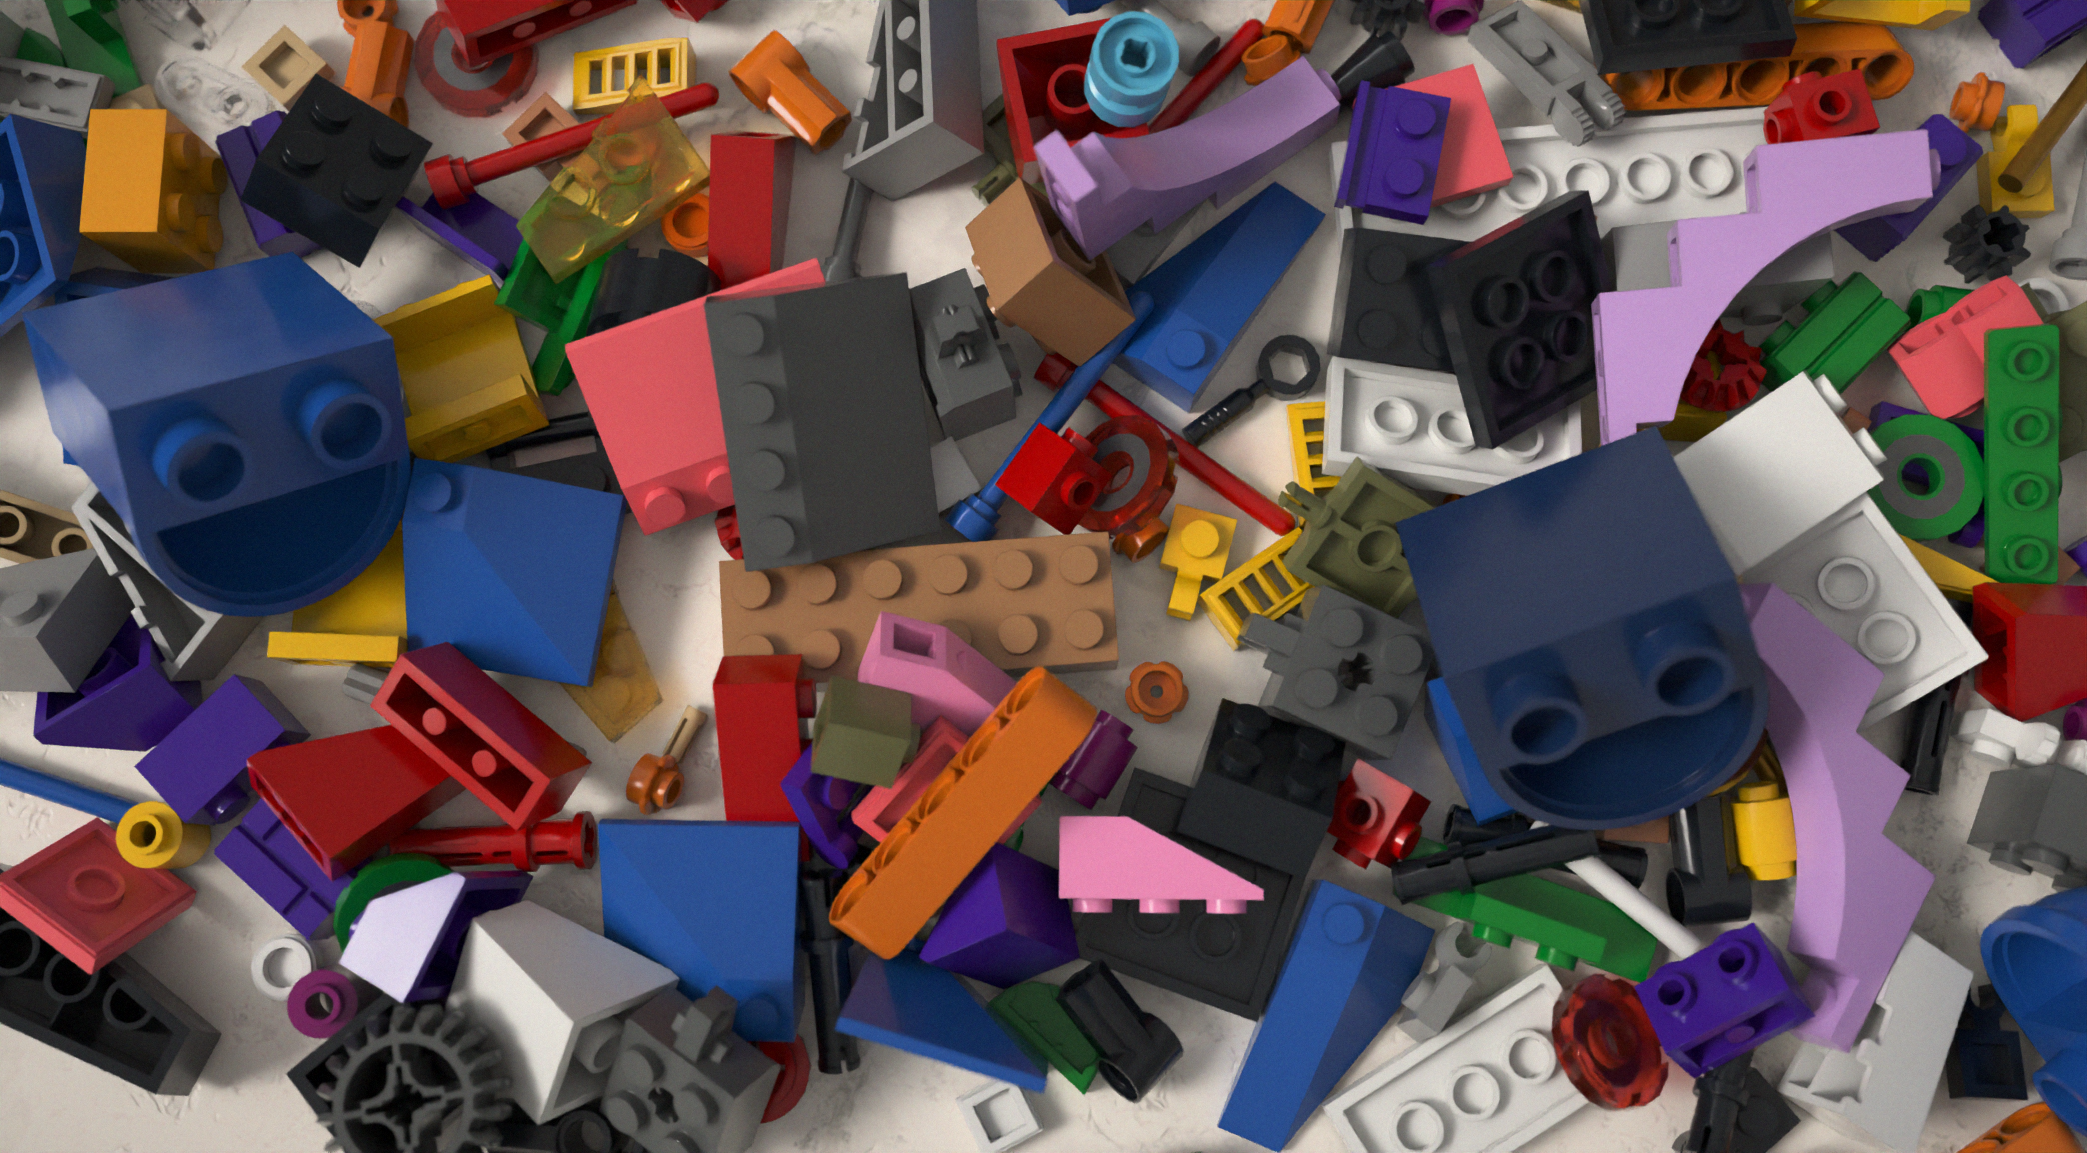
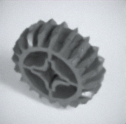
M436 1004L423 1006L418 1016L411 1005L396 1007L391 1020L384 1014L368 1018L366 1021L367 1034L361 1031L351 1032L343 1039L349 1055L340 1054L332 1056L325 1063L339 1080L322 1084L316 1091L322 1098L333 1100V1109L319 1114L315 1122L320 1126L334 1124L337 1132L336 1137L326 1142L323 1150L328 1153H334L345 1149L347 1153H402L391 1147L380 1136L373 1122H381L389 1126L395 1133L398 1149H406V1153H438L436 1138L442 1136V1118L450 1106L463 1102V1114L457 1132L440 1153H484L481 1147L493 1148L498 1146L503 1139V1135L489 1122L509 1117L512 1108L504 1102L495 1101V1093L510 1088L513 1080L509 1076H501L494 1079L490 1067L499 1064L504 1059V1053L497 1049L482 1054L479 1048L487 1040L489 1031L484 1027H479L463 1036L467 1024V1015L458 1011L451 1013L443 1021L441 1008ZM424 1046L437 1051L445 1057L455 1069L460 1080H448L441 1077L435 1070L432 1055H425ZM393 1051L394 1063L387 1065V1085L378 1097L369 1099L373 1076L381 1062ZM419 1091L422 1092L423 1097L437 1094L442 1096L439 1100L424 1104V1108L410 1110L408 1104L396 1107L390 1106L391 1102L406 1098L407 1094Z

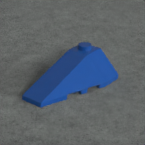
M1273 182L1146 275L1133 287L1125 291L1128 300L1136 292H1148L1154 299V309L1112 363L1187 413H1190L1324 220L1326 214L1277 182Z
M1312 880L1267 994L1258 1023L1255 1025L1220 1115L1217 1127L1280 1153L1402 1005L1401 999L1405 991L1420 973L1435 930L1386 905L1326 880Z

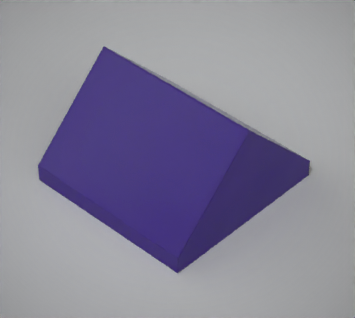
M996 841L950 894L919 958L929 964L1001 989H1006L1079 959L1080 955L1068 898H1059V870Z

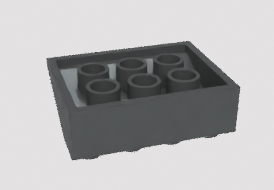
M907 272L707 296L704 302V309L746 572L814 563L940 531Z

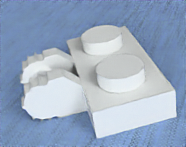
M1985 708L1958 712L1950 732L1951 737L1972 746L1969 752L1972 756L1996 766L2011 767V764H2014L2021 768L2060 764L2087 775V741L2082 739L2080 741L2060 740L2059 735L2061 732H2059V729L2047 723L2035 722L2024 724L1995 710Z

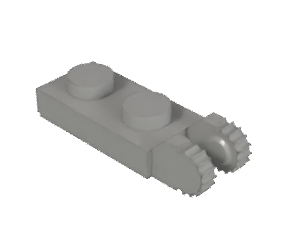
M1518 0L1471 25L1468 42L1544 115H1551L1555 130L1563 138L1566 137L1568 143L1571 142L1573 146L1577 145L1579 147L1591 141L1592 137L1595 136L1594 131L1596 130L1593 121H1596L1598 126H1602V129L1607 128L1609 130L1621 124L1622 120L1625 119V105L1622 104V99L1617 96V93L1614 94L1612 88L1599 77L1597 69L1522 0ZM1580 98L1582 105L1579 104L1576 100Z

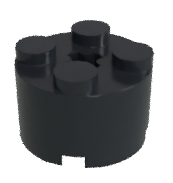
M639 248L619 251L609 257L602 267L586 330V337L718 292L722 282L717 274L705 264L680 252L660 249L658 258L637 257Z

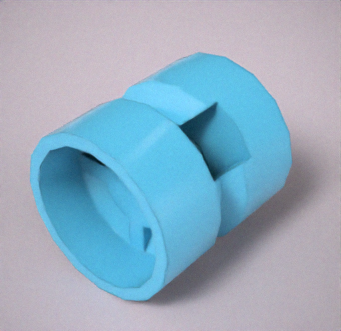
M1131 11L1112 17L1099 29L1092 46L1090 61L1085 74L1084 94L1090 108L1101 120L1116 127H1135L1148 122L1160 111L1179 64V46L1173 31L1161 19L1146 12Z

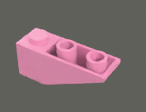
M883 611L880 612L858 669L859 682L912 693L911 722L920 724L921 729L927 730L942 715L969 738L972 737L1017 684L1015 680L947 627Z
M1060 816L1059 898H1072V912H1113V899H1139V912L1180 913V899L1206 900V913L1240 914L1247 913V900H1264L1263 889L1129 817Z

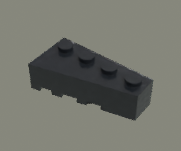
M0 863V874L14 866ZM0 907V1023L155 1095L189 1096L222 1033L126 952L90 975Z

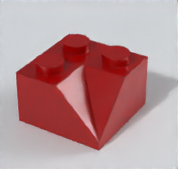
M1111 18L997 39L996 45L1008 133L1018 177H1021L1027 183L1044 182L1034 146L1056 130H1058L1070 148L1092 132L1111 138H1131L1149 134L1147 122L1135 127H1116L1101 120L1090 108L1084 94L1085 74L1090 61L1094 40L1099 29Z

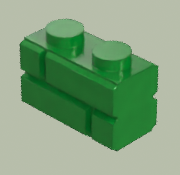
M1854 271L1839 284L1831 280L1802 301L1800 306L1808 313L1795 326L1786 319L1757 346L1762 348L1761 351L1766 354L1759 361L1760 365L1767 370L1762 384L1772 392L1806 370L1813 380L1825 374L1841 395L1912 324L1911 318L1890 298H1884L1882 291L1862 272Z

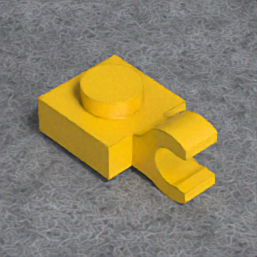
M2035 104L2009 105L2007 107V116H1997L1995 123L1990 129L1994 152H1987L1976 161L1979 205L1985 210L1986 215L1996 212L2004 205L2009 207V214L2016 218H2042L2054 211L2050 153L2020 192L2006 191L1998 183L2001 173L2038 126V112Z
M1176 503L1159 565L1160 569L1177 573L1166 615L1190 621L1194 613L1202 580L1216 583L1222 579L1237 519Z

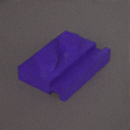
M1361 80L1356 94L1334 207L1343 209L1344 206L1362 209V213L1424 225L1429 216L1451 98L1389 86L1387 90L1372 87L1370 82Z

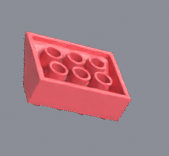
M817 257L565 344L566 354L615 475L645 536L735 504L704 309V302L707 296L826 282Z

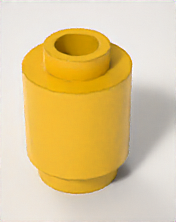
M1757 781L1738 785V796L1730 798L1737 862L1743 866L1749 880H1777L1796 876L1797 845L1793 812L1788 792L1779 791L1777 781Z
M148 801L135 805L121 818L116 831V843L120 854L127 862L140 868L180 869L188 867L204 855L211 841L209 825L185 823L167 802Z

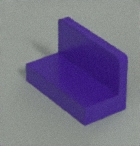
M433 193L422 207H419L404 196L395 206L419 231L485 275L490 274L493 280L500 285H503L528 229V226L478 193L469 195L468 203L447 210L441 208Z

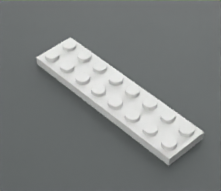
M1767 107L1625 118L1621 124L1609 130L1607 128L1602 129V126H1598L1597 122L1593 121L1594 128L1596 129L1594 131L1595 136L1592 137L1591 141L1579 147L1577 145L1573 146L1571 142L1568 143L1567 138H1563L1555 130L1554 124L1497 129L1514 176L1509 185L1432 207L1424 225L1362 213V209L1344 206L1341 209L1334 207L1340 257L1344 229L1366 228L1473 242L1569 191L1589 190L1594 215L1598 217L1596 223L1600 239L1612 227L1735 215L1747 212L1743 161L1757 145H1767L1763 131L1765 118L1763 112ZM1347 141L1331 142L1328 150L1334 203Z

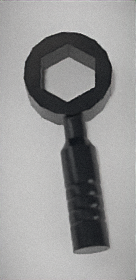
M1281 335L1270 340L1262 349L1256 365L1257 381L1248 388H1238L1182 429L1185 438L1195 447H1200L1253 409L1256 400L1266 393L1270 397L1281 401L1296 400L1305 396L1314 386L1320 372V357L1315 347L1306 339L1296 335ZM1281 351L1301 356L1303 359L1306 375L1296 385L1275 380L1273 377L1270 361Z

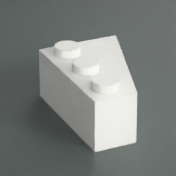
M1909 930L1850 1052L1845 1053L1803 1041L1775 1091L1843 1136L1887 1153H1915L1974 973Z

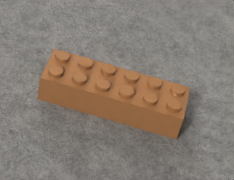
M1108 532L861 550L814 563L750 572L745 570L744 559L719 561L723 656L802 654L804 678H815L817 692H826L831 676L858 681V669L881 611L947 627L1010 677H1023L1030 670L1038 666L1044 667L1052 674L1115 670L1118 666L1119 654Z

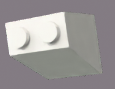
M1806 370L1801 372L1673 457L1729 565L1737 576L1749 570L1884 480V475L1878 468V465L1888 458L1864 427L1855 433L1851 432L1837 413L1848 405L1825 374L1813 380Z
M525 900L499 910L488 911L472 919L443 1014V1021L451 1013L460 1011L467 1015V1024L463 1036L479 1027H484L489 1031L487 1040L479 1050L482 1054L497 1049L504 1053V1059L499 1064L490 1067L493 1077L509 1076L513 1080L512 1086L506 1089V1091L540 1125L604 1095L627 1017L669 985L676 988L680 978L672 970L530 900Z

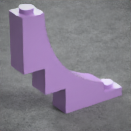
M1302 56L1248 92L1181 125L1157 133L1131 138L1104 137L1092 132L1071 148L1058 130H1056L1036 144L1034 150L1053 212L1090 261L1144 222L1148 224L1154 234H1157L1206 198L1211 201L1216 210L1335 127L1340 108L1338 101L1341 99V94L1332 77L1324 69L1320 68L1315 71L1306 58Z
M1928 129L1757 145L1743 161L1746 214L1680 219L1667 232L1670 287L1599 293L1592 302L1591 309L1601 446L1637 433L1636 429H1646L1653 426L1660 428L1673 421L1682 386L1696 353L1713 324L1736 294L1768 265L1805 242L1837 228L1874 217L1911 212L1933 197L1932 190H1936L1940 182L1941 164L1937 150L1929 149Z
M1774 583L1738 584L1768 686L1769 709L1765 728L1768 730V735L1774 745L1784 773L1793 812L1797 845V884L1794 915L1787 951L1811 968L1800 988L1816 1016L1788 1030V1032L1799 1040L1849 1053L1936 876L1882 834L1911 775L1856 732L1885 674Z

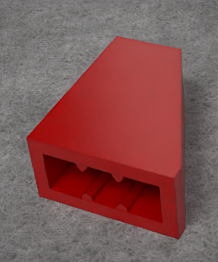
M737 130L711 134L708 267L717 274L722 282L720 290L783 269L796 150L795 135Z
M1984 582L1973 586V635L1989 656V658L1974 666V690L2004 715L2020 722L2087 698V586Z
M391 724L259 751L246 759L250 783L253 789L332 882L466 790V787Z

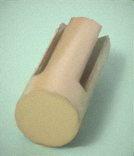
M687 705L662 753L663 756L666 754L675 757L677 764H682L708 715Z

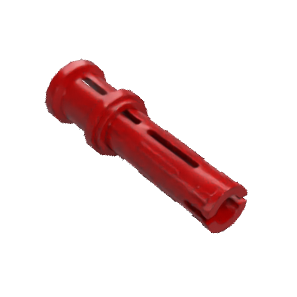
M589 811L577 812L574 818L542 820L518 832L509 824L408 829L390 842L389 853L390 855L395 853H425L439 859L442 864L449 867L514 864L516 869H521L523 872H537L541 865L575 864L578 870H587L594 866L596 859L597 829L594 816Z

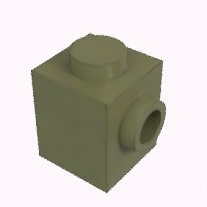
M831 676L814 723L811 772L891 789L902 762L912 764L919 745L921 726L918 723L911 722L912 693Z

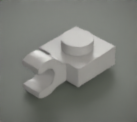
M1459 921L1445 927L1436 938L1435 953L1439 962L1437 971L1430 974L1422 971L1412 981L1401 999V1003L1407 1009L1396 1026L1416 1042L1441 1033L1474 982L1471 978L1477 969L1483 967L1491 956L1492 947L1486 942L1476 946L1469 958L1462 956L1457 951L1455 945L1456 938L1464 927Z

